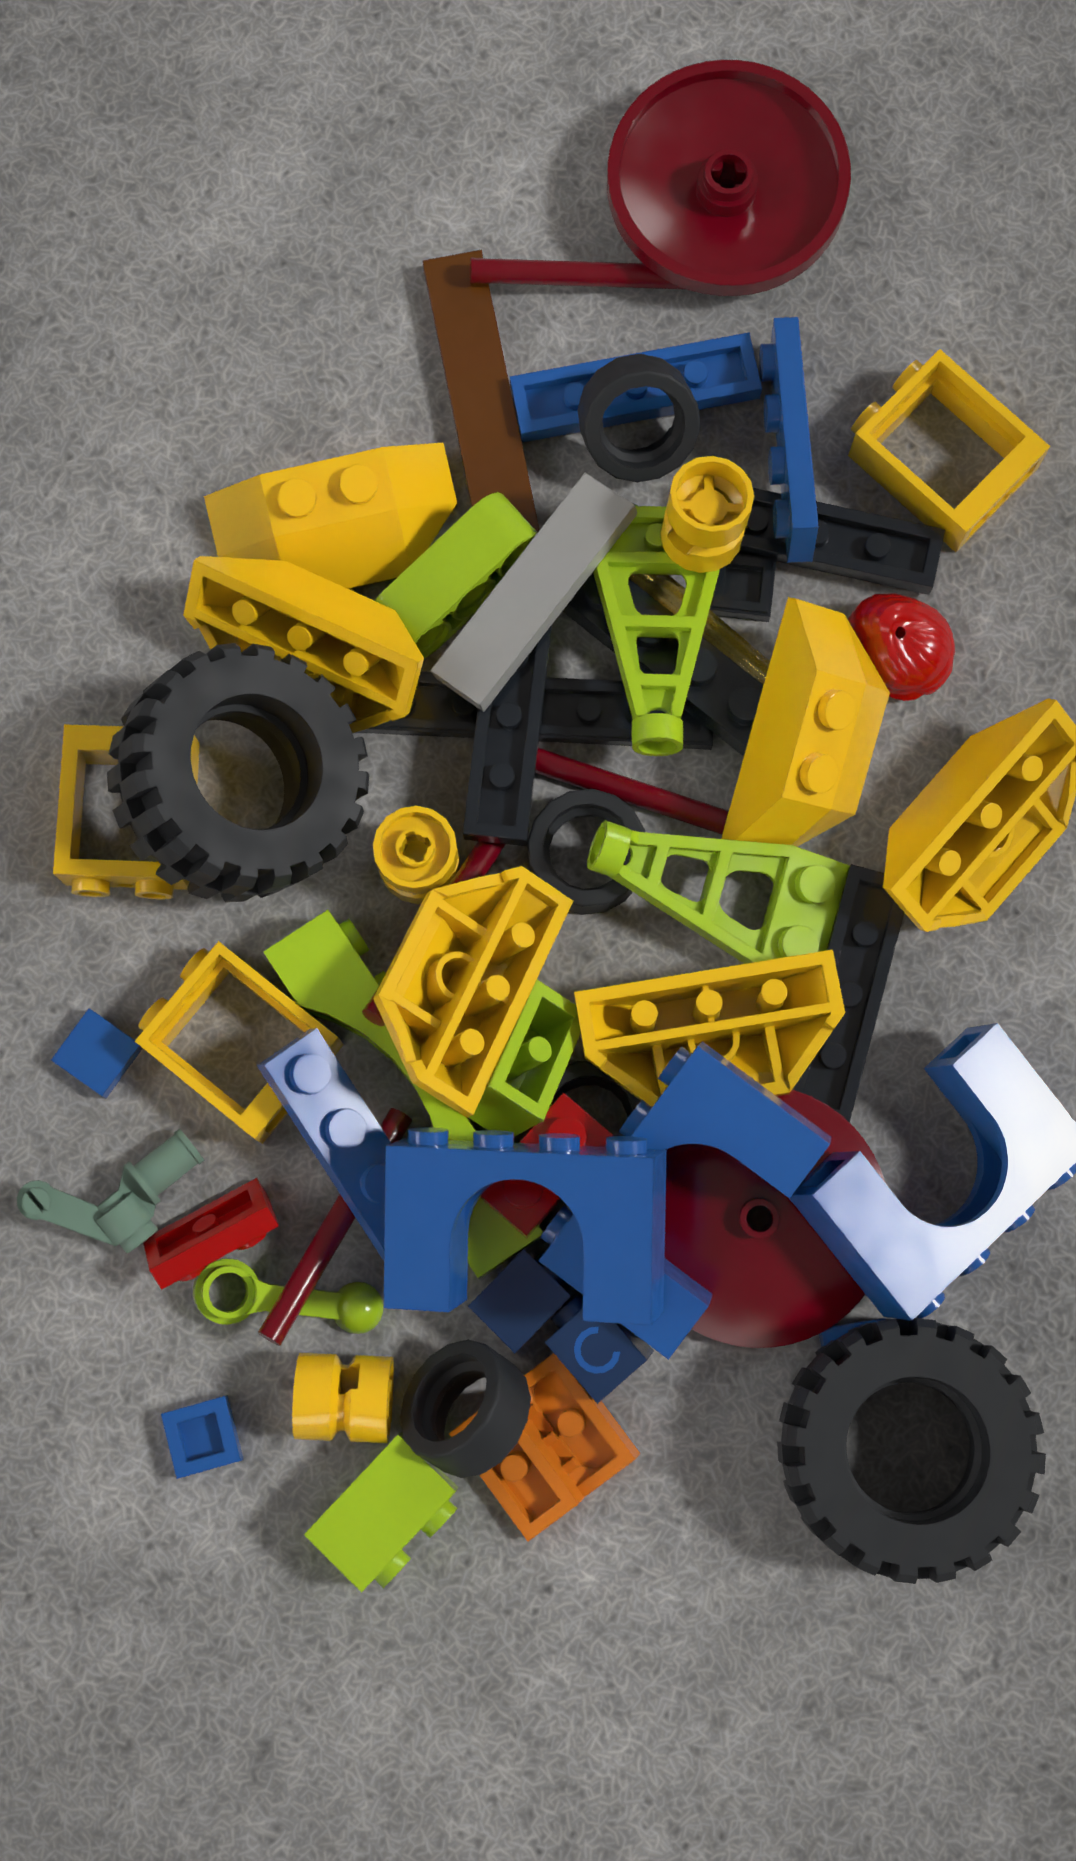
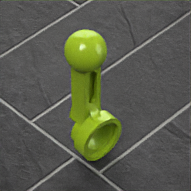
M220 1258L210 1263L195 1278L193 1298L196 1307L207 1319L218 1324L230 1325L243 1321L251 1313L270 1312L285 1285L264 1283L258 1280L254 1271L245 1263L233 1258ZM235 1273L242 1278L245 1284V1297L236 1308L226 1311L219 1310L210 1301V1286L219 1275ZM352 1282L344 1285L338 1292L314 1289L299 1315L334 1319L337 1325L344 1331L351 1334H363L371 1331L378 1325L383 1315L384 1306L380 1293L373 1286L365 1282Z

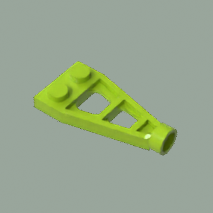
M635 506L637 510L636 517L598 564L593 573L632 714V749L636 753L646 756H668L676 754L683 749V721L681 717L720 569L712 572L698 573L686 570L673 562L663 549L660 535L666 506ZM632 574L681 575L685 580L686 589L679 611L674 616L641 615L633 604L628 585L629 577ZM638 637L677 638L679 646L674 673L644 674L639 666L636 639ZM654 710H661V711L665 712L666 714H664V713H652V714H648V713L651 712V711H654Z
M606 820L601 823L594 836L587 861L589 870L610 876L743 964L826 951L850 866L794 845L637 832ZM630 849V860L626 865H624V861L626 859L628 850ZM677 855L701 860L709 866L698 902L691 901L667 889L662 884L661 877L667 857ZM732 872L762 873L773 882L763 924L758 930L746 928L729 917L720 906L719 901L726 876Z

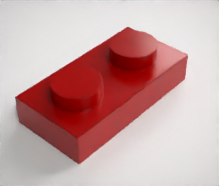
M563 1093L549 1108L544 1121L535 1125L520 1143L539 1144V1135L566 1133L579 1135L580 1146L606 1147V1138L613 1137L614 1135ZM518 1179L495 1182L480 1197L525 1238L532 1234L561 1200L558 1195L542 1185Z
M258 1178L162 1228L143 1242L149 1271L161 1290L177 1281L183 1282L196 1278L210 1263L236 1249L245 1250L255 1246L264 1239L269 1231L279 1226L270 1199Z

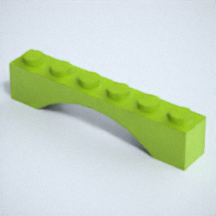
M326 910L263 951L301 1008L311 1016L333 1022L364 1038L394 1062L416 1089L430 1115L433 1128L448 1129V1140L473 1141L475 1129L465 1116L412 1083L386 1025H375L362 1014L363 1009L380 986L386 973L383 970L376 976H372L360 958L361 955L369 951V948L349 918L338 925L330 911ZM479 1198L469 1223L468 1264L480 1280L523 1249L539 1240L543 1231L538 1225L532 1234L525 1238Z

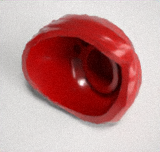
M897 593L874 594L862 600L848 617L850 625L889 690L890 698L909 701L916 700L922 695L933 694L943 686L950 676L955 655L953 633L947 620L935 608L915 598Z

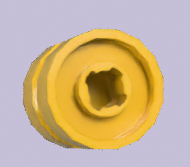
M716 456L698 457L682 465L673 477L660 535L663 549L670 559L682 568L698 573L717 571L730 564L739 552L754 500L752 482L741 467L729 459Z
M421 806L400 808L386 816L376 830L373 841L375 863L381 879L389 892L402 901L421 904L430 890L447 886L460 868L455 833L446 818L433 809Z
M299 1353L295 1369L292 1403L294 1439L331 1441L338 1431H345L351 1442L388 1443L393 1405V1357L355 1355L349 1365L341 1362L337 1354Z

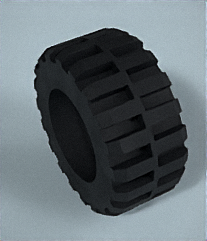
M236 643L216 645L206 654L197 651L183 658L144 689L143 694L129 705L121 717L124 727L113 735L108 754L113 759H117L118 764L107 772L108 792L121 794L122 804L112 810L119 829L130 825L138 840L129 846L142 861L152 855L161 864L156 871V875L170 885L182 879L190 881L187 889L191 895L208 899L221 893V897L225 902H244L256 895L263 898L277 893L322 870L324 863L336 858L348 845L346 834L357 829L364 810L355 801L367 795L369 790L368 772L359 771V761L368 757L364 738H354L349 724L356 721V718L348 703L339 707L330 694L335 690V687L322 674L315 679L305 674L307 663L290 653L278 661L274 659L275 651L272 647L254 643L242 653ZM209 720H221L241 725L260 737L273 752L283 776L284 800L280 815L276 823L264 830H256L232 823L217 813L201 794L192 771L191 747L195 731L202 723Z
M914 1318L913 1320L885 1319L866 1323L848 1330V1333L836 1340H831L825 1346L819 1348L815 1352L817 1356L806 1368L802 1367L792 1382V1385L795 1387L788 1403H783L779 1422L783 1423L781 1441H777L778 1461L783 1464L786 1478L783 1481L789 1499L796 1505L801 1514L800 1518L810 1531L827 1545L829 1549L856 1568L874 1576L879 1574L889 1577L895 1582L916 1584L917 1579H931L935 1583L956 1579V1571L966 1567L976 1571L993 1561L990 1552L999 1544L1009 1547L1021 1533L1015 1525L1023 1511L1032 1514L1040 1496L1031 1491L1035 1474L1045 1475L1046 1454L1037 1452L1036 1435L1044 1433L1040 1413L1030 1410L1026 1397L1031 1392L1021 1375L1012 1374L1004 1365L1007 1358L992 1345H984L974 1339V1333L958 1326H949L938 1323L936 1320ZM899 1383L926 1385L946 1396L961 1413L969 1436L968 1463L959 1485L939 1505L917 1512L895 1511L873 1501L856 1482L847 1458V1435L856 1411L875 1392Z

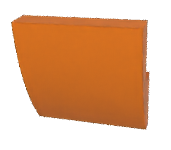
M554 1353L524 1375L527 1379L531 1401L528 1421L518 1443L501 1463L479 1475L528 1542L576 1507L587 1495L636 1460L641 1454L604 1403L600 1401L597 1404ZM477 1412L449 1433L450 1436L453 1437L463 1431L476 1416Z

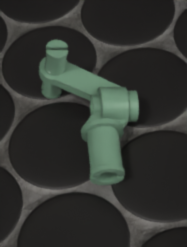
M178 1129L172 1137L155 1148L134 1166L130 1161L124 1164L118 1190L98 1206L53 1188L47 1182L41 1180H33L23 1185L17 1196V1206L26 1218L33 1220L43 1219L114 1247L120 1245L127 1254L158 1230L150 1220L154 1216L156 1205L161 1202L158 1195L194 1166L200 1165L205 1160L186 1135Z

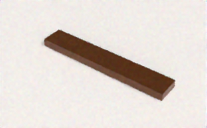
M482 250L423 260V270L471 507L492 493H502L530 525L539 532L535 504L489 284L470 283V258H483Z

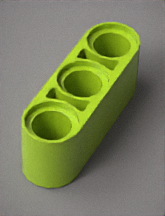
M492 493L471 507L385 588L374 601L396 610L425 659L439 649L472 618L538 532L502 493Z

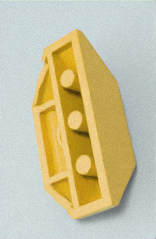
M443 442L380 447L259 474L204 496L218 557L288 561L347 589L396 579L431 546L457 505Z
M199 556L194 560L183 616L193 629L199 628L210 650L216 645L236 643L242 653L254 643L272 647L275 651V660L280 661L289 653L307 663L305 674L312 679L322 674L335 687V690L330 695L339 707L348 703L356 718V721L349 724L352 733L375 727L390 720L394 721L404 718L410 713L424 657L396 610L288 561Z
M788 597L721 839L785 844L798 847L856 815L890 692L844 613Z
M1048 698L971 735L889 828L883 888L919 930L929 932L943 927H955L987 921L1067 829L1076 797V725L1057 700Z
M523 866L430 890L424 897L373 998L412 1083L466 1118L475 1113L573 903L572 899Z
M833 949L574 992L585 1059L651 1107L654 1106L668 1087L658 1077L681 1046L692 1054L702 1041L775 1096L789 1094L845 1014Z

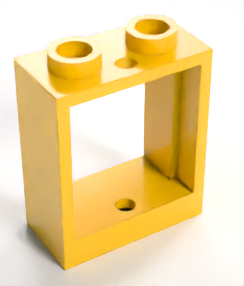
M939 349L924 365L915 360L901 373L892 387L896 393L883 406H880L875 401L860 414L851 427V431L855 433L848 456L924 525L945 529L943 542L957 552L1039 468L1051 446ZM930 394L1004 458L955 509L881 444Z
M64 724L53 874L66 886H72V894L85 897L110 896V887L135 888V896L147 899L173 898L174 889L188 890L190 881L186 879L170 885L157 876L156 871L161 865L159 862L79 859L86 764L117 765L118 760L113 759L108 753L113 735L124 726ZM194 735L191 747V765L197 784L200 743Z
M218 941L210 951L202 948L188 961L180 974V978L184 980V983L169 1001L162 997L146 1011L138 1025L143 1032L135 1042L252 1138L263 1144L288 1114L270 1085L267 1083L249 1106L244 1109L168 1047L230 973L303 1033L309 1029L317 1028L334 1055L339 1052L344 1044L334 1033Z

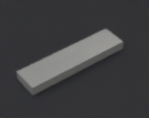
M584 473L430 670L434 677L484 712L636 517L637 510L635 505L587 473Z

